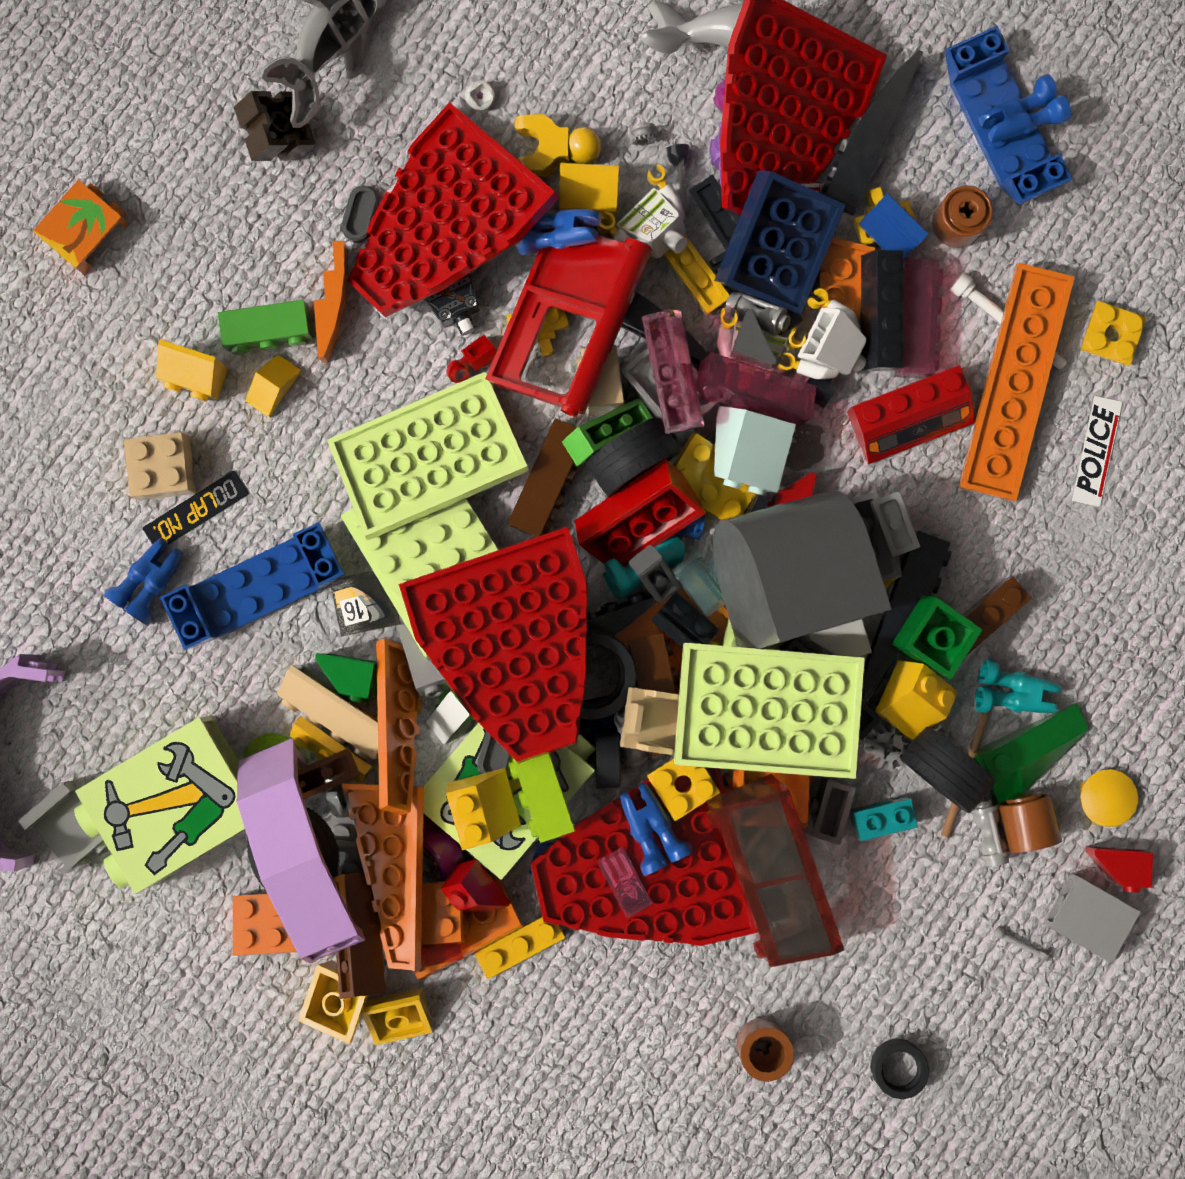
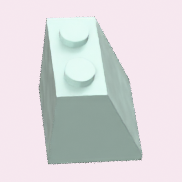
M718 406L714 476L724 479L723 485L740 489L741 484L749 486L748 491L765 495L766 490L777 493L796 424L744 409Z

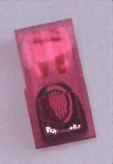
M624 847L597 860L626 918L653 904Z

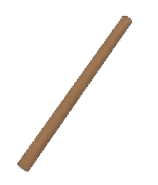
M991 711L981 713L967 754L974 761L975 756L973 752L979 749ZM951 803L941 836L947 838L950 837L959 807L954 803Z

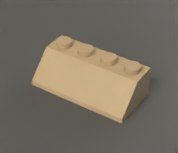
M291 665L277 693L278 696L283 698L281 704L294 712L297 709L307 714L306 720L318 728L323 725L331 730L329 735L341 744L347 741L355 746L353 751L363 759L368 760L370 757L373 759L378 758V716L359 703L346 700L347 695L339 694L335 687L302 665Z

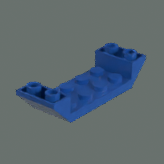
M997 25L945 49V57L950 86L999 187L1020 205L1070 182L1073 178L1061 154L1051 156L1038 127L1031 133L1018 135L1003 141L991 142L988 138V133L992 128L983 129L979 124V118L988 110L1012 99L1023 98L1004 60L1010 50Z
M317 522L293 534L294 538L195 585L186 584L161 596L160 599L184 650L229 634L327 587L345 575L321 523Z

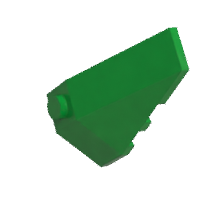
M1077 703L1067 706L1057 713L1046 716L973 752L977 763L995 779V783L990 790L995 803L1001 804L1009 797L1024 793L1089 730Z

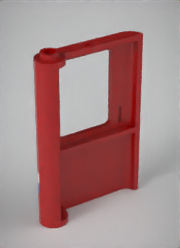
M556 228L548 229L547 232H551ZM598 236V241L589 244L570 246L563 249L547 247L539 250L485 379L502 388L561 407L563 413L572 417H577L578 414H585L653 249L649 245L632 238H626L623 243ZM552 308L596 321L592 336L569 391L566 394H559L521 380L547 314Z

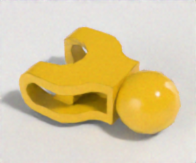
M544 114L520 115L514 121V128L518 134L523 137L536 138L539 141L538 149L532 155L517 158L539 178H547L553 174L560 166V163L571 164V159L581 164L591 163L601 152V138L591 128L580 127L570 133L568 127H558Z

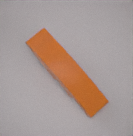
M344 241L332 242L335 270L323 271L325 299L314 300L318 358L322 363L329 362L339 335L346 305L348 247Z

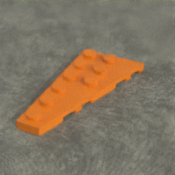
M341 783L344 794L347 793L351 807L348 809L350 820L355 822L358 834L356 843L366 882L372 888L374 901L371 902L373 909L379 915L382 927L379 933L388 968L413 971L421 969L424 786H413L411 812L399 815L379 809V784Z

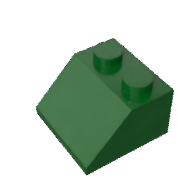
M922 595L891 645L916 662L925 664L931 670L951 680L982 632V629L937 597Z
M316 653L315 660L337 692L347 695L346 700L364 703L368 702L369 698L377 697V661L332 653Z

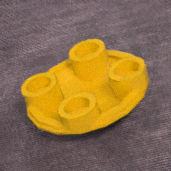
M1112 769L1100 770L1082 782L1080 786L1082 809L1094 824L1105 827L1120 826L1130 820L1136 812L1138 804L1137 788L1133 781L1124 773Z

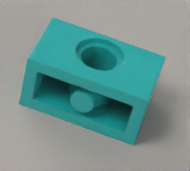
M905 796L850 809L849 813L855 838L859 841L918 828L911 798Z

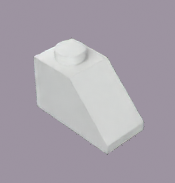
M862 619L799 637L801 643L820 654L862 657V655L872 653Z

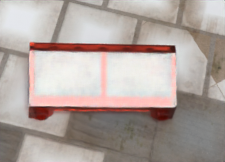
M769 774L706 800L709 807L706 817L711 828L717 827L722 835L757 933L755 935L756 942L753 943L757 957L759 959L764 958L770 967L831 956L844 951L843 943L790 790L776 777Z

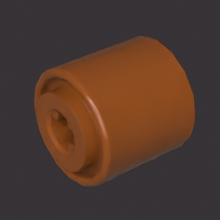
M964 185L956 187L946 195L933 214L932 227L934 234L941 243L948 247L963 248L971 245L987 229L992 220L993 206L991 199L983 190L976 186ZM965 208L971 215L969 218H966L965 213H960V210Z
M1041 792L1019 794L1007 798L1005 802L999 805L1010 852L1020 853L1040 850L1057 845L1063 841L1050 794H1041Z
M758 1018L749 1021L742 1027L737 1036L736 1047L741 1063L747 1073L757 1080L766 1082L778 1080L788 1073L793 1064L794 1051L792 1043L781 1025L771 1019ZM759 1038H763L764 1041L770 1040V1043L767 1044V1051L763 1052L760 1048L755 1049Z

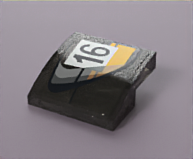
M374 571L341 577L330 584L341 637L402 624L399 620L400 615Z

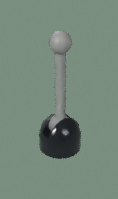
M675 144L666 148L669 162L677 167L680 197L685 215L690 212V206L686 200L683 166L690 158L689 144Z

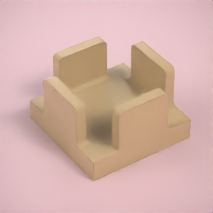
M628 687L620 747L675 755L679 695Z

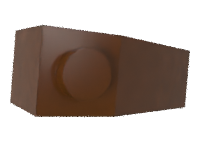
M347 748L299 769L298 783L303 800L361 774L350 749Z

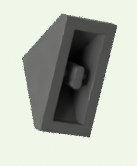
M750 309L744 315L730 356L769 370L775 366L777 361L752 309Z

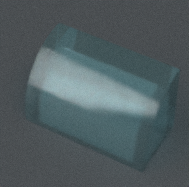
M698 551L672 570L681 587L706 618L725 604L717 575Z

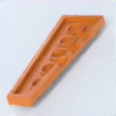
M383 638L376 642L379 809L404 815L411 812L415 775L414 767L417 756L414 748V738L419 736L420 726L416 724L417 712L421 711L422 700L419 699V693L415 688L403 645Z

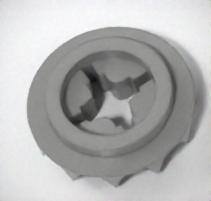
M883 723L875 726L866 736L864 751L867 759L874 766L880 769L893 770L904 764L901 757L905 750L908 749L911 741L890 723ZM892 734V745L896 746L895 748H898L899 751H889L885 755L883 754L884 748L880 747L876 742H887Z

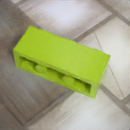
M548 753L519 764L514 759L513 762L508 763L513 780L519 779L522 790L518 791L523 809L529 808L532 819L527 820L532 837L538 836L540 843L574 832L575 827L551 754Z

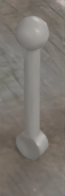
M998 927L994 930V936L997 939L1004 938L1049 961L1050 955L1005 933L1003 928Z

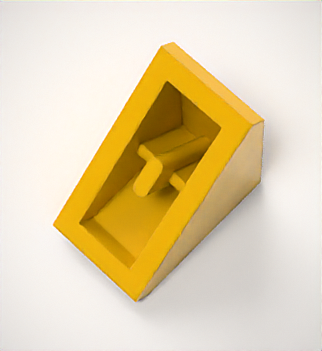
M277 354L255 373L245 401L270 418L302 370Z

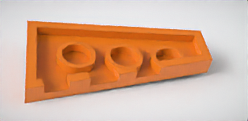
M833 237L819 270V289L822 288L828 293L829 300L835 299L853 310L857 320H859L861 311V255L875 251V247Z
M496 875L491 877L509 899L510 905L489 912L463 911L464 942L421 945V969L414 971L417 980L421 981L524 927L503 880H500Z

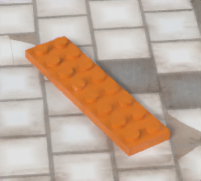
M1023 263L1016 264L958 488L1013 502L1017 501L1070 298L1074 276Z
M444 882L422 884L421 945L464 942L463 911L457 910L440 888ZM268 894L233 896V956L297 952Z

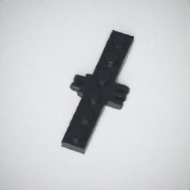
M712 174L689 189V193L722 246L727 250L739 216L722 208L721 187ZM726 251L709 262L712 267L722 262ZM788 310L790 323L785 332L803 321L801 315Z

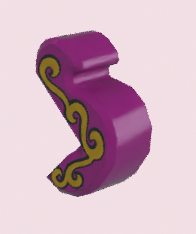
M423 813V855L432 863V878L436 881H445L455 866L463 863L462 848L457 841Z

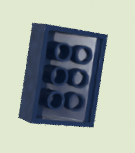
M758 170L714 281L801 315L846 204L774 172Z

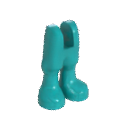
M677 537L667 539L654 547L663 557L669 568L678 565L683 560L685 545ZM614 558L604 563L606 572L603 573L604 579L610 591L618 600L626 597L642 584L631 566L624 567Z
M984 659L979 670L978 683L1009 687L1013 692L1006 693L987 687H977L975 691V710L977 712L988 713L993 706H1004L1016 713L1022 711L1034 713L1058 712L1059 705L1042 701L1043 691L1046 693H1061V685L1050 680L1028 675L1024 671L1014 673L1001 671L996 660Z

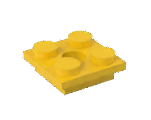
M1096 301L1080 350L1129 367L1131 366L1147 317ZM1107 328H1113L1117 331V341H1110L1106 337L1105 332Z
M674 758L646 775L674 821L720 793L704 767L675 765ZM681 775L688 776L691 780V786L685 792L677 791L674 785L677 777Z

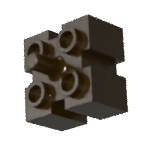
M250 91L234 106L240 128L248 131L249 134L244 140L251 161H271L276 156L279 157L280 161L299 160L316 146L310 124H305L301 128H293L291 124L292 92L280 91L274 97H272L271 91Z

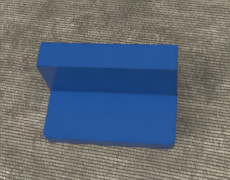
M888 193L859 222V226L883 250L903 251V259L929 235Z

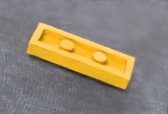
M684 234L683 236L687 239L685 249L681 253H675L669 249L663 256L703 312L708 316L724 305L730 295L721 283L714 281L716 276Z
M302 716L293 724L289 735L299 747L307 748L313 752L318 760L347 749ZM352 753L361 775L348 781L362 783L372 766Z
M541 916L524 925V927L476 951L474 954L487 979H490L565 939V935L559 924L554 925L543 922Z

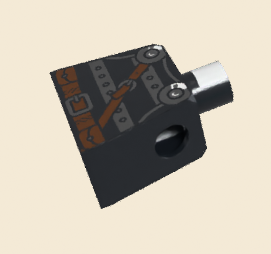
M470 273L444 290L424 299L444 328L455 323L461 336L470 334L477 329L471 315L479 312L480 308Z

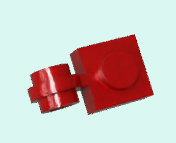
M482 335L461 350L464 357L460 360H453L448 364L446 370L448 378L454 383H460L468 379L471 367L478 371L492 362L497 350L485 335Z

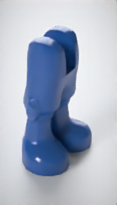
M1045 74L1036 80L1034 91L1031 95L1022 99H1012L988 110L979 118V124L983 129L992 128L988 133V138L991 142H998L1031 133L1039 126L1065 123L1071 118V108L1065 96L1060 95L1056 97L1057 88L1055 81L1050 74ZM1043 108L1042 110L1037 111L1035 113H1028L1030 111Z
M562 209L556 213H545L528 233L516 243L517 251L521 255H531L547 247L563 249L598 241V231L580 226L599 225L601 214L590 209ZM556 228L551 232H538L544 229Z
M159 538L137 562L131 564L127 578L119 586L109 587L103 594L109 601L147 626L153 620L149 607L154 597L167 588V583L178 568L184 554L176 548L169 554L163 564L159 562L158 559L168 545V541L163 538ZM145 582L144 588L129 604L130 598L138 585Z
M646 783L638 785L643 801L647 804L646 807L637 811L635 803L627 791L620 795V799L631 828L630 834L641 844L644 859L640 867L643 875L646 876L668 864L653 838V831L659 835L670 863L688 856L694 852V849L688 841H682L676 837L671 829L670 815L664 811Z

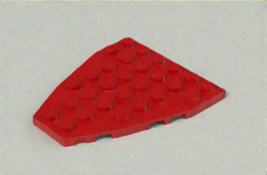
M744 0L728 44L720 135L722 208L741 215L758 170L771 171L792 181H816L835 155L833 150L841 139L846 140L851 133L849 127L857 117L861 118L866 112L887 55L785 0Z
M450 102L410 145L407 151L410 158L404 169L398 168L395 174L398 180L391 193L386 191L366 231L370 235L365 249H359L356 264L352 268L347 280L385 317L444 290L518 243L560 198L552 188Z
M568 527L398 584L415 640L469 714L518 764L577 744L587 678V581Z
M704 767L720 793L674 821L649 779L642 782L649 786L664 811L670 815L671 829L679 840L688 841L694 849V852L688 856L670 863L659 835L653 831V838L668 863L656 872L644 876L641 871L640 865L644 859L641 844L630 834L631 828L620 797L582 819L574 826V832L560 837L530 862L543 922L554 925L559 924L575 930H584L609 938L686 943L694 946H704L759 933L745 872L735 864V861L740 856V851L720 768ZM685 775L677 777L674 783L676 790L679 792L689 790L691 786L690 778ZM638 785L628 791L637 811L647 806L641 797ZM620 851L623 852L632 869V876L627 881H620L612 872L613 879L619 884H628L636 876L647 897L646 902L629 911L625 909L621 898L633 890H625L619 896L602 865L603 860Z

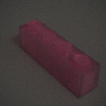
M904 258L903 260L904 368L895 370L894 377L924 379L934 375V372L939 369L940 356L935 354L936 343H939L941 337V327L937 325V314L940 315L942 310V297H938V286H942L943 269H939L938 259Z
M669 309L642 316L665 433H679L704 427L681 311Z
M712 352L700 362L695 394L705 397V400L712 403L721 402L731 405V408L752 411L796 424L795 427H800L813 417L817 386Z

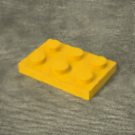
M692 432L673 465L683 473L708 513L720 521L742 515L750 504L752 496L756 493L749 492V486L741 484L740 489L723 485L724 479L714 476L715 445L699 434Z

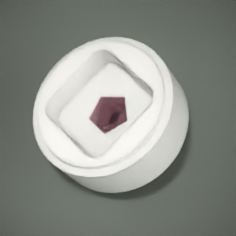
M481 80L474 81L466 88L465 100L471 108L485 110L494 102L495 93L489 83Z

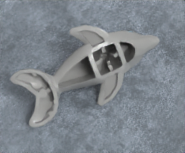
M301 0L313 5V8L308 15L301 19L303 27L297 45L296 58L288 56L274 59L262 68L260 74L265 82L281 83L292 89V114L290 121L293 128H301L317 112L320 98L315 76L322 68L343 53L346 78L352 79L362 67L367 51L366 32L380 13L382 6L388 0Z
M652 1L647 5V9L655 18L659 29L645 31L639 38L650 48L669 54L677 52L685 43H712L728 46L743 3L712 10L687 21L668 5L660 1Z

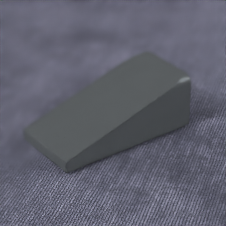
M652 545L647 546L629 561V565L658 605L662 604L681 588V585L663 557Z

